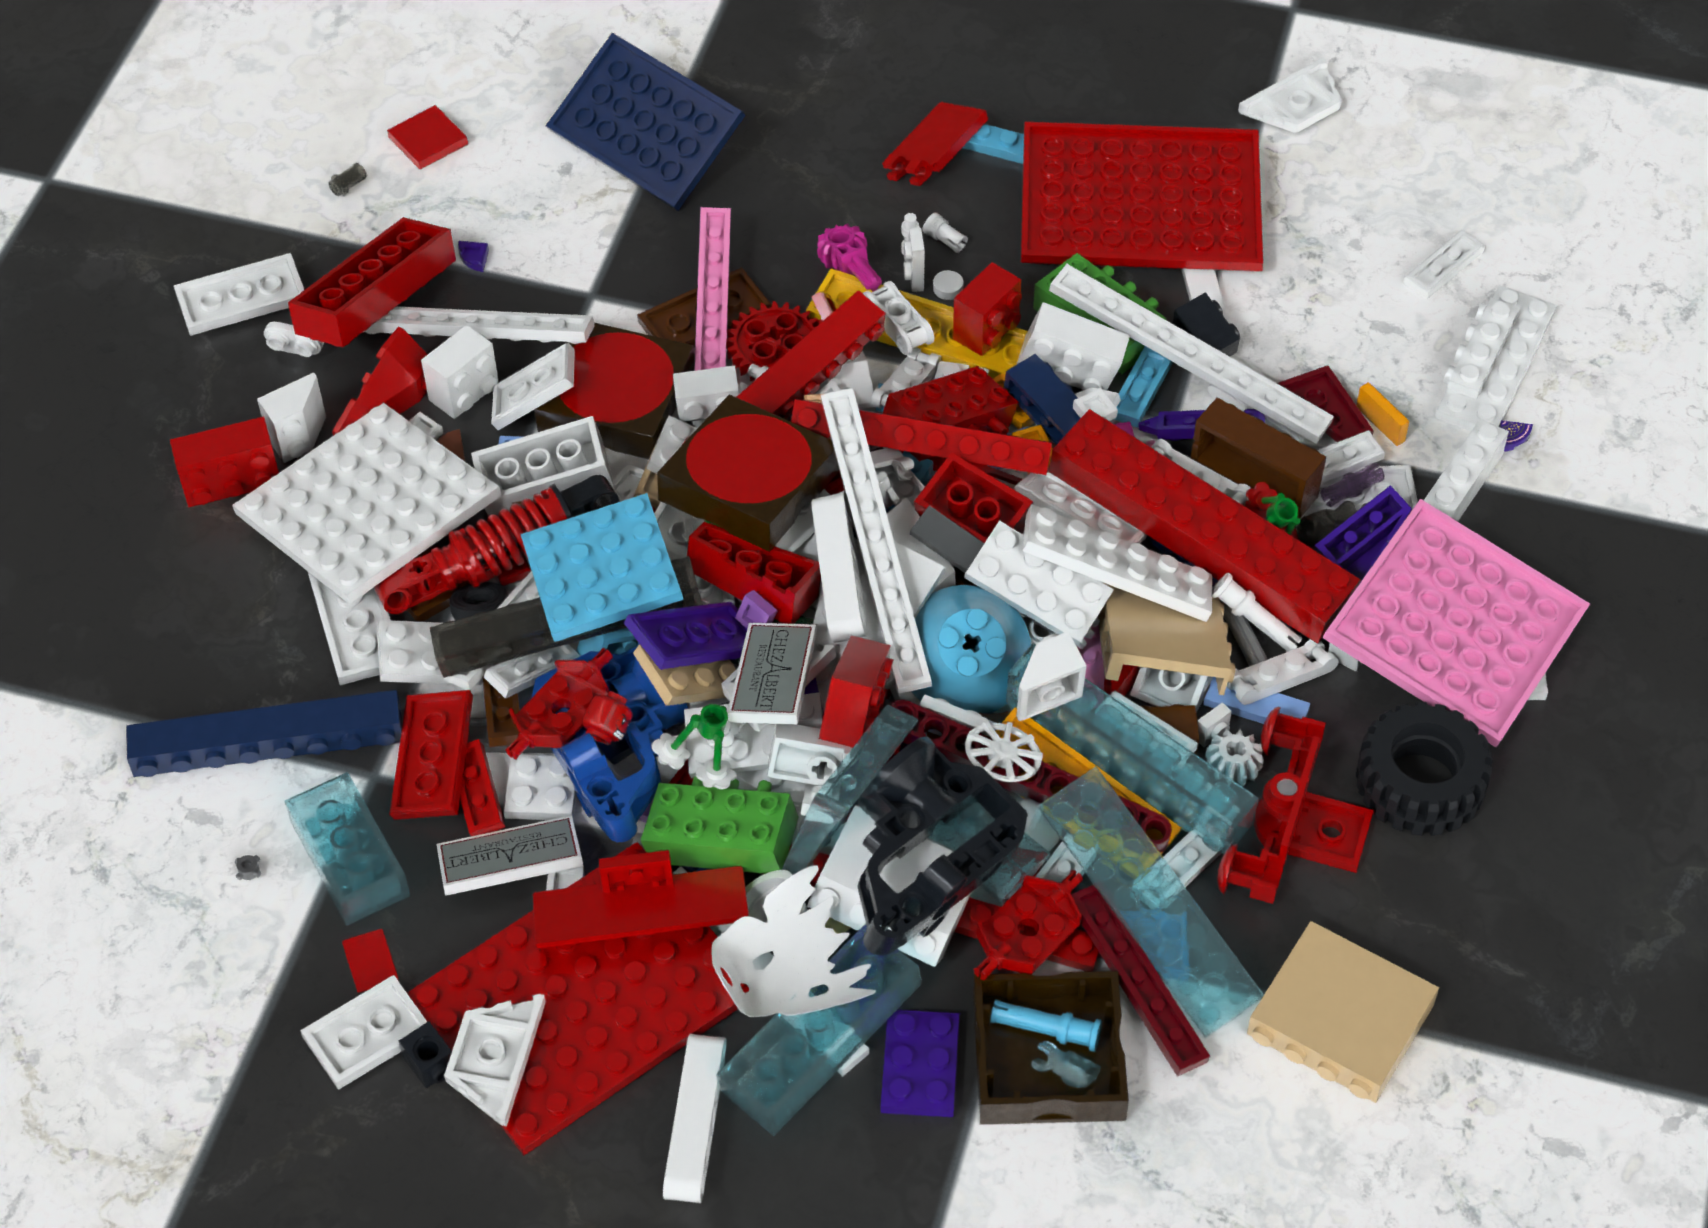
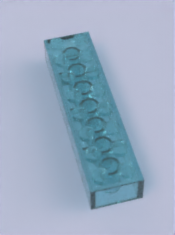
M1032 643L1008 671L1006 702L1012 710L1014 707L1017 708L1019 685L1035 649V643ZM1086 678L1084 680L1082 697L1030 717L1104 772L1116 778L1118 782L1133 793L1136 792L1146 799V802L1155 809L1169 815L1182 830L1196 833L1212 851H1220L1224 854L1231 845L1238 844L1252 825L1259 800L1258 797Z

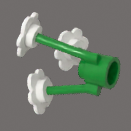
M709 704L701 710L700 715L694 714L691 716L690 723L679 736L671 737L670 734L663 733L660 739H656L652 743V750L658 755V761L661 764H669L673 769H680L684 765V761L690 757L689 751L685 749V740L697 728L701 736L706 739V742L714 746L713 761L708 760L704 763L703 767L696 769L695 775L697 779L703 781V786L707 788L715 786L718 789H727L730 786V781L736 778V772L731 770V764L728 761L721 760L722 747L728 748L733 744L734 736L739 734L740 728L735 722H728V711H726L727 708L725 706Z

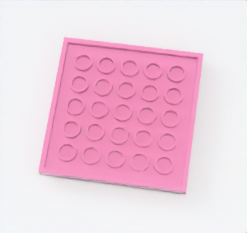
M1420 499L1326 630L1323 638L1421 701L1427 702L1429 706L1435 707L1436 704L1446 706L1445 710L1452 713L1454 710L1462 713L1465 721L1471 720L1479 728L1478 735L1483 734L1489 744L1497 747L1590 603Z

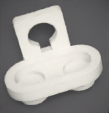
M270 322L264 330L266 344L276 351L281 350L303 357H310L311 355L318 354L324 345V342L296 335L293 325Z

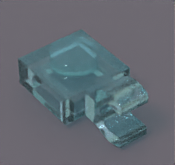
M1043 1041L1038 1045V1049L1047 1054L1048 1061L1045 1062L1036 1058L1031 1063L1034 1069L1041 1072L1054 1068L1052 1072L1062 1076V1080L1066 1084L1078 1088H1086L1095 1081L1101 1069V1066L1071 1051L1065 1053L1059 1050L1053 1043Z

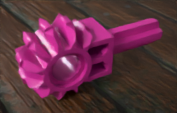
M848 223L844 226L835 225V228H826L825 233L818 236L817 253L820 261L825 264L826 268L834 267L835 270L855 275L867 290L871 289L873 292L878 289V286L882 284V280L869 265L867 239L864 236V232H861L858 226L850 227Z

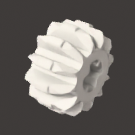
M1226 729L1223 736L1215 735L1211 745L1206 749L1205 757H1207L1206 767L1208 772H1214L1215 781L1225 779L1228 787L1233 781H1237L1243 787L1247 779L1254 781L1258 776V771L1263 767L1262 744L1255 743L1253 734L1244 737L1241 729L1236 734H1231Z

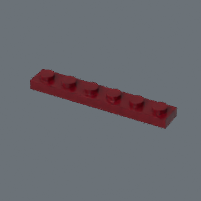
M1098 882L1071 894L1082 914L1080 923L1111 971H1118L1119 985L1176 1076L1178 1077L1208 1063L1211 1057L1101 883Z

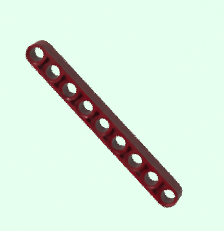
M897 700L890 705L887 712V730L893 738L909 745L918 738L925 737L926 731L930 729L938 730L942 733L941 737L938 739L929 738L936 745L937 749L950 762L973 765L966 753H961L956 749L957 745L965 743L968 733L972 729L908 700ZM899 715H905L911 721L908 724L900 725L894 721V718ZM981 733L979 734V735H981V736H983V737H985V738H988V739L992 740V738H990V737H988V736H986V735H984V734H981ZM976 741L971 743L973 749L988 748V746ZM988 755L975 757L977 762L983 767L988 764ZM1019 756L1029 765L1034 766V759ZM1041 761L1039 770L1034 774L1036 779L1032 782H1004L996 780L1004 789L1024 798L1028 797L1043 804L1048 809L1145 853L1159 854L1168 846L1172 827L1169 820L1163 815ZM1014 762L1012 765L1014 775L1019 776L1025 770ZM993 767L991 770L993 773L1007 776L1005 768ZM1054 786H1062L1067 790L1068 794L1056 796L1050 789ZM1092 800L1100 808L1095 811H1089L1083 807L1082 803ZM1121 814L1126 815L1131 820V823L1124 826L1119 825L1114 820V817ZM1156 829L1162 833L1163 838L1153 840L1147 836L1146 831Z

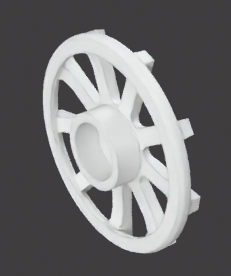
M988 720L983 721L982 725L969 731L965 741V750L970 762L974 766L984 768L994 779L1004 782H1020L1036 774L1040 768L1043 754L1034 741L1035 737L1013 727L1011 722L1002 724L989 723ZM995 730L1005 731L1004 737L1000 738ZM986 731L992 738V740L985 738L979 734ZM1010 734L1016 735L1020 739L1012 742L1010 741ZM976 741L988 746V748L971 749V743ZM1027 744L1032 751L1018 749V747ZM988 755L990 762L983 767L975 759L976 756ZM1019 756L1034 759V766L1032 767ZM1014 762L1023 768L1026 774L1015 776L1012 767ZM995 765L1005 768L1007 776L993 773L991 770Z

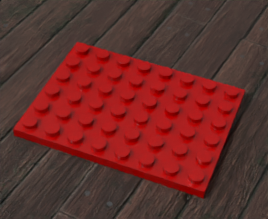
M1024 122L1021 263L1063 264L1078 253L1093 265L1262 271L1263 240L1259 130Z
M636 842L616 856L646 853V851ZM599 867L567 888L602 884ZM534 910L407 992L426 1021L432 1024L451 1051L453 1050L465 1011L481 1007L492 1008L496 1004L511 1001L512 1005L533 1000V995L537 994L545 996V1007L507 1126L500 1125L523 1156L687 1044L689 1034L701 1035L738 1009L713 967L712 942L717 938V935L709 926L537 948L535 943ZM720 967L721 972L726 981L731 986H733L732 981L727 972L722 967ZM740 983L743 992H749L748 985Z

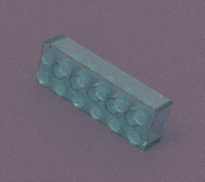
M866 924L829 960V962L835 964L830 973L838 974L864 964H871L870 968L866 971V976L852 984L850 988L876 990V992L845 1004L809 1013L789 1016L776 1013L716 1074L721 1092L773 1137L922 985L919 965L899 949L886 956L874 955L867 950L863 942L864 933L867 930ZM822 984L811 988L809 997L826 993L829 990L828 986Z

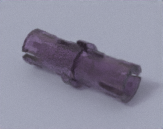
M1373 462L1355 473L1348 472L1344 474L1340 481L1321 489L1322 500L1325 502L1330 499L1326 505L1333 507L1350 496L1357 497L1361 495L1364 489L1384 480L1383 469L1381 467L1378 468L1379 464Z

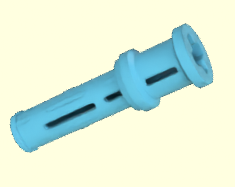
M995 1000L994 1002L996 1007L992 1009V1023L1004 1024L1056 1037V1041L1064 1045L1067 1042L1088 1046L1089 1051L1093 1052L1098 1047L1103 1023L1100 1019L1092 1022L1073 1017V1013L1070 1012L1062 1013L1060 1016L1009 1004L1000 1000Z

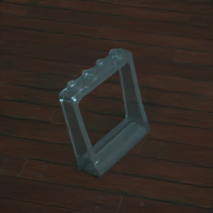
M888 704L814 796L782 870H788L794 875L807 867L813 866L814 859L824 847L831 843V838L839 827L847 822L849 814L854 806L858 804L861 794L917 724V718Z

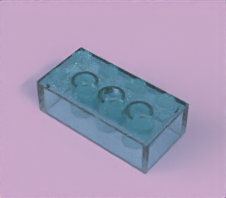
M348 772L284 801L290 822L346 926L410 896L405 873Z

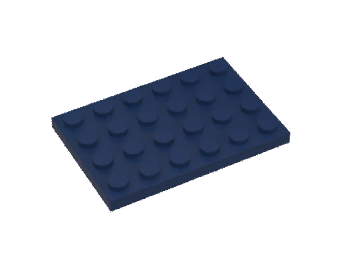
M611 33L546 124V127L678 211L746 115L740 109L616 34Z

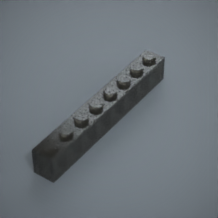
M690 557L671 560L684 600L651 611L703 605ZM539 597L488 612L477 613L455 621H447L430 627L435 659L443 678L627 627L624 624L626 619L554 642Z

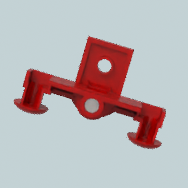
M1275 707L1268 714L1261 732L1263 753L1268 756L1271 745L1293 751L1287 772L1275 775L1266 783L1262 799L1256 808L1254 828L1264 849H1262L1261 855L1258 857L1237 851L1238 844L1231 845L1221 859L1217 876L1218 887L1222 894H1225L1230 883L1251 889L1250 898L1271 904L1274 903L1288 854L1356 873L1374 811L1307 792L1326 723L1307 717L1300 719L1281 714V707ZM1332 827L1337 829L1340 835L1338 837H1328L1322 830Z

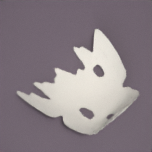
M817 865L807 867L792 875L766 896L763 909L768 918L767 922L753 917H742L712 942L713 967L740 1012L749 1017L769 1016L776 1013L786 1016L804 1014L845 1004L876 992V990L850 988L852 984L866 976V971L870 968L871 964H864L838 974L830 973L835 964L829 962L828 958L850 935L848 932L838 934L835 933L833 928L825 927L826 922L831 916L829 910L833 905V897H829L819 905L803 914H799L803 903L815 891L810 882L819 870ZM773 951V960L764 969H754L752 963L754 959L761 954ZM720 967H722L727 972L732 981L733 986H731L726 981L721 972ZM740 983L748 985L749 992L744 993ZM822 984L828 986L829 990L826 993L809 997L811 988Z

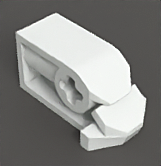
M776 724L768 760L767 777L819 786L831 784L863 759V744H861L860 749L819 739L820 728Z

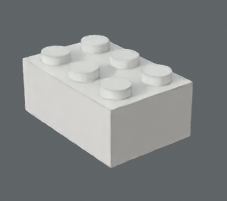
M1042 302L1024 338L1017 364L1036 354L1043 362H1047L1052 367L1054 373L1063 383L1065 382L1082 390L1092 387L1107 390L1123 362L1130 335Z

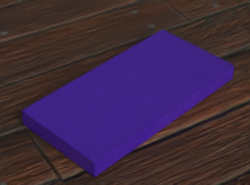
M732 602L628 614L624 622L625 626L660 670L741 658L747 628L735 619L738 609Z

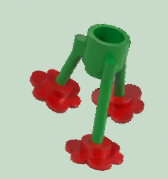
M1258 482L1254 489L1246 491L1248 499L1245 503L1246 508L1262 518H1266L1267 521L1299 540V531L1294 529V527L1300 523V519L1297 517L1298 507L1293 500L1285 498L1283 493L1277 494L1276 490L1269 489L1266 482Z

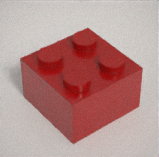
M991 262L954 297L953 340L980 356H983L990 348H995L1001 341V338L1009 330H1014L1020 322L1021 279Z

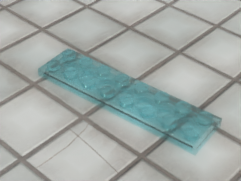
M1097 766L1039 805L1041 813L1112 911L1147 955L1157 973L1204 1038L1210 1036L1262 999L1264 996L1262 991Z

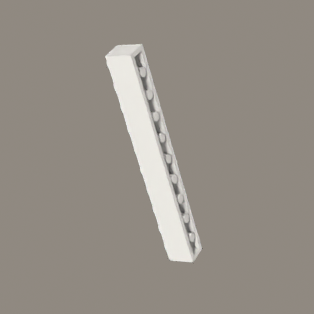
M1480 418L1424 501L1458 522L1503 456L1509 431ZM1329 644L1328 652H1332L1340 664L1354 671L1358 670L1362 664L1360 661L1335 645Z

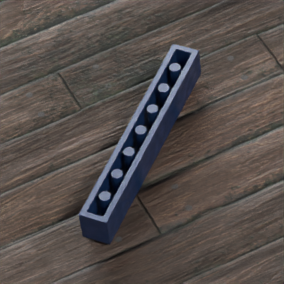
M397 690L126 725L127 761L133 777H152L162 773H183L192 769L220 768L224 765L238 763L251 764L260 760L288 759L292 756L306 754L319 755L328 751L343 749L355 750L360 747L374 745L387 746L400 742L402 731L400 701Z

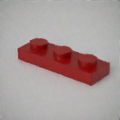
M480 739L467 743L460 794L465 820L471 836L495 832L506 827L485 748Z

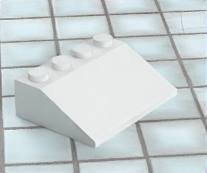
M856 804L818 878L815 891L812 893L807 907L813 908L827 898L833 897V905L829 910L831 912L830 918L865 933L867 926L857 885L860 876L867 867L868 861L873 856L862 843L876 826L874 825L875 821ZM927 838L902 858H894L884 866L879 875L896 893H900L915 881L920 871L924 873L929 865L941 855L947 857L955 850ZM971 893L949 910L945 919L932 933L926 937L919 933L897 950L935 967L942 960Z

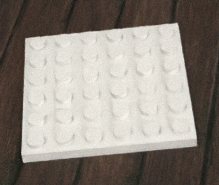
M383 403L371 409L368 414L348 425L345 429L298 459L232 506L237 516L343 600L351 604L502 495L497 484Z

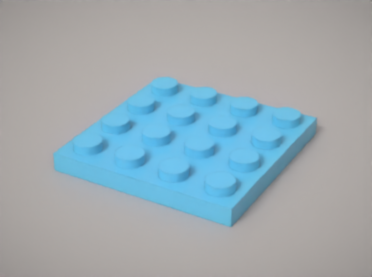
M647 493L521 534L554 642L624 620L628 614L648 612L684 600Z

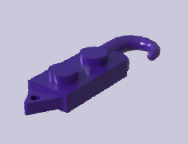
M1256 409L1244 410L1245 413L1261 419L1265 423L1263 413ZM1205 410L1159 412L1158 416L1139 422L1138 428L1140 431L1158 436V439L1171 441L1193 439L1196 420Z

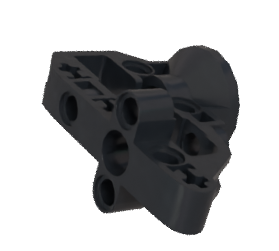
M927 736L918 738L907 745L884 765L866 786L857 804L875 821L874 825L876 826L862 843L873 856L868 861L867 867L860 876L857 885L867 926L863 937L867 950L874 955L886 956L906 944L919 933L923 937L928 936L942 923L954 905L996 874L1011 859L1024 836L1028 816L1027 811L984 768L950 762ZM975 802H978L995 819L947 857L941 855L929 865L924 873L920 871L915 881L900 893H896L879 875L884 866L894 858H902L926 840L940 820L947 824Z

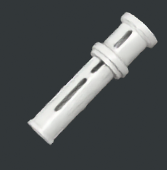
M1226 573L1212 589V597L1214 599L1218 597L1232 609V614L1239 617L1243 615L1285 649L1286 652L1297 648L1295 643L1300 644L1302 637L1255 601L1256 596H1254V593L1251 590H1244L1233 581V576L1230 573Z

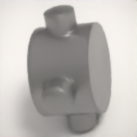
M251 855L238 857L235 860L238 870L236 878L238 880H252L260 877L261 872L258 866L260 858L257 855L254 857Z

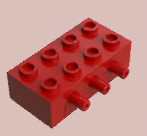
M975 366L890 393L882 413L1007 435L1019 402L1005 388L994 381L985 370ZM910 452L918 461L934 457Z

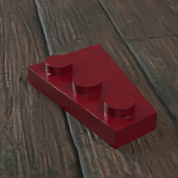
M1328 365L1277 383L1334 416L1332 423L1325 431V434L1334 441L1340 442L1368 430L1373 435L1374 430Z

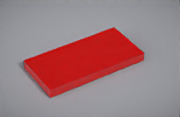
M470 690L407 695L389 814L394 820L458 815L473 703V694Z

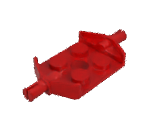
M602 648L588 662L584 660H556L554 663L557 672L517 714L514 713L512 708L508 710L519 733L517 739L505 749L511 758L516 760L527 747L532 749L534 747L560 748L583 727L582 718L591 699L596 695L607 696L609 689L602 677L601 669L613 659L611 652ZM561 708H570L567 712L555 714Z
M1071 870L1058 883L1026 875L1023 885L983 925L981 922L977 924L976 935L986 953V958L974 968V973L977 977L980 976L981 980H986L996 968L998 970L1003 968L1032 975L1078 928L1082 914L1071 895V891L1083 881L1079 872L1076 875L1077 871ZM1030 926L1037 931V934L1025 936L1018 929Z

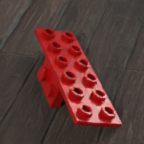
M669 850L599 859V870L602 884L533 893L534 930L537 948L731 924L742 917H749L742 866L673 874Z

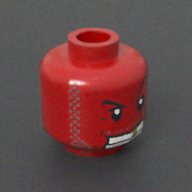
M608 691L607 696H594L582 718V724L587 729L585 734L589 733L593 736L594 740L606 745H610L612 741L621 740L633 717L631 709L625 705L627 699L611 691Z

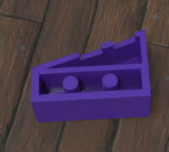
M1390 485L1315 545V551L1361 579V583L1408 517L1412 508Z

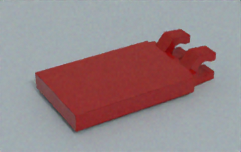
M940 101L882 163L884 168L892 170L887 174L888 180L898 181L906 173L915 174L909 179L910 184L921 186L931 176L932 171L940 172L987 122L986 110Z

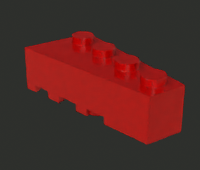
M703 522L689 536L685 567L687 571L742 601L745 594L752 590L756 591L778 611L774 619L783 624H794L819 596L821 573L818 561L775 546L768 552L730 534L719 526Z

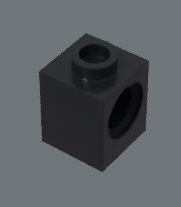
M429 1021L398 1040L404 1060L425 1088L434 1083L445 1081L444 1074L452 1051ZM427 1055H437L431 1060H422Z

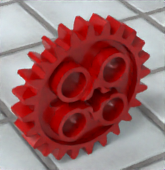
M773 301L771 308H767L764 303H761L760 310L758 311L753 307H749V315L740 312L739 321L732 320V329H727V358L732 360V366L735 365V368L740 369L741 376L748 374L747 372L751 364L770 368L818 326V318L811 319L810 311L801 314L799 305L793 310L789 309V302H786L782 308L778 307L776 301ZM750 376V381H754L755 378Z

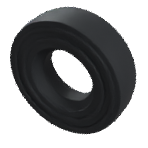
M484 582L477 588L468 584L457 589L451 595V614L457 622L462 624H484L508 597V593L505 587L498 583Z

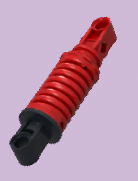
M593 475L561 492L555 484H551L549 488L534 494L533 501L525 498L522 500L521 505L517 503L512 504L510 511L502 509L498 516L491 514L488 516L487 521L484 519L478 520L476 529L472 525H467L465 530L462 528L455 532H449L450 544L442 547V549L436 547L431 549L430 553L412 559L376 585L374 589L388 613L400 614L421 602L435 598L447 590L452 591L456 589L457 584H461L463 581L468 580L474 588L480 587V584L494 578V575L499 576L502 574L500 564H502L506 571H510L513 569L511 559L518 566L523 565L525 562L522 556L523 553L528 559L521 534L618 503L620 499L607 478L602 475Z

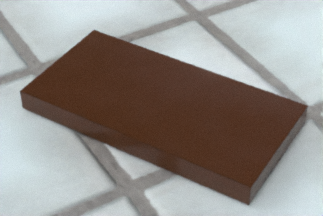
M742 267L730 272L728 278L727 329H732L731 321H739L740 312L749 315V307H753L758 311L760 310L761 303H764L767 308L772 306ZM698 287L637 314L638 323L647 335L694 345L695 348Z

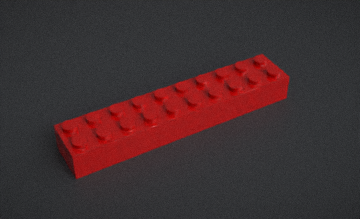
M1091 409L1081 417L1052 449L1049 473L1193 565L1203 568L1218 581L1226 573H1230L1233 576L1232 580L1244 590H1251L1254 596H1256L1255 601L1266 610L1317 644L1323 639L1326 630L1360 583L1361 579Z

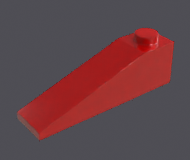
M398 327L378 351L376 357L380 360L372 374L366 372L362 379L364 384L358 399H350L332 430L333 436L368 414L371 409L383 403L398 414H402L420 402L426 395L427 388L421 360L428 354L403 328Z

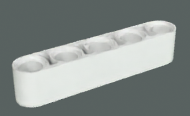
M841 492L812 499V513L830 637L833 643L848 640L851 635L856 637L866 636L867 624L855 538L846 493Z
M689 1034L664 1178L663 1198L666 1200L702 1202L724 1069L726 1037Z

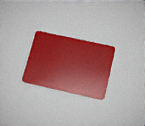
M377 929L342 941L357 992L369 990L393 975L398 980L383 929Z

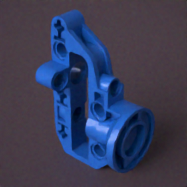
M638 645L620 655L612 654L613 659L601 669L609 691L627 699L625 705L633 713L623 738L642 765V769L622 780H617L608 766L605 755L600 753L593 736L589 733L585 734L584 727L560 748H551L573 783L577 797L589 818L593 816L605 834L615 842H625L635 836L638 829L637 821L654 799L658 784L662 783L656 760L658 755L652 750V743L656 739H660V736L663 734L662 731L676 724L679 726L685 724L684 709H688L687 703L665 705L633 654ZM591 651L574 660L588 662L599 652ZM557 668L535 679L532 697L557 672ZM561 708L555 714L567 712L570 708Z

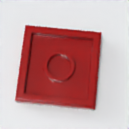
M436 105L387 130L389 139L419 170L468 144L467 136Z

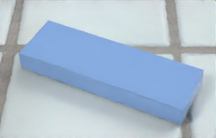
M1216 677L1212 678L1203 704L1204 706L1215 708L1223 702L1232 711L1231 714L1264 724L1268 714L1275 707H1281V714L1300 719L1307 717L1310 708L1309 702L1280 693L1273 694L1248 705H1243L1236 698L1234 690H1229L1226 687L1224 695L1218 694Z

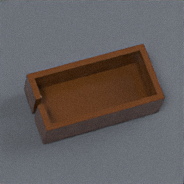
M1218 397L1196 420L1193 437L1195 441L1192 444L1191 459L1236 484H1246L1251 489H1254L1258 482H1266L1269 489L1276 490L1277 494L1283 493L1285 498H1289L1296 503L1298 507L1297 517L1299 519L1318 498L1326 456L1319 453L1316 449L1300 443L1290 435L1278 431L1264 423L1261 419L1245 413L1235 405L1227 403Z

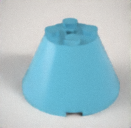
M950 586L932 593L915 618L932 686L911 692L920 702L924 695H928L933 698L944 699L951 705L977 713H993L1001 709L1019 692L1020 682L1032 656L1031 639L1023 618L1015 608L979 586ZM965 642L973 646L974 652L971 649L967 651L963 649L962 646Z

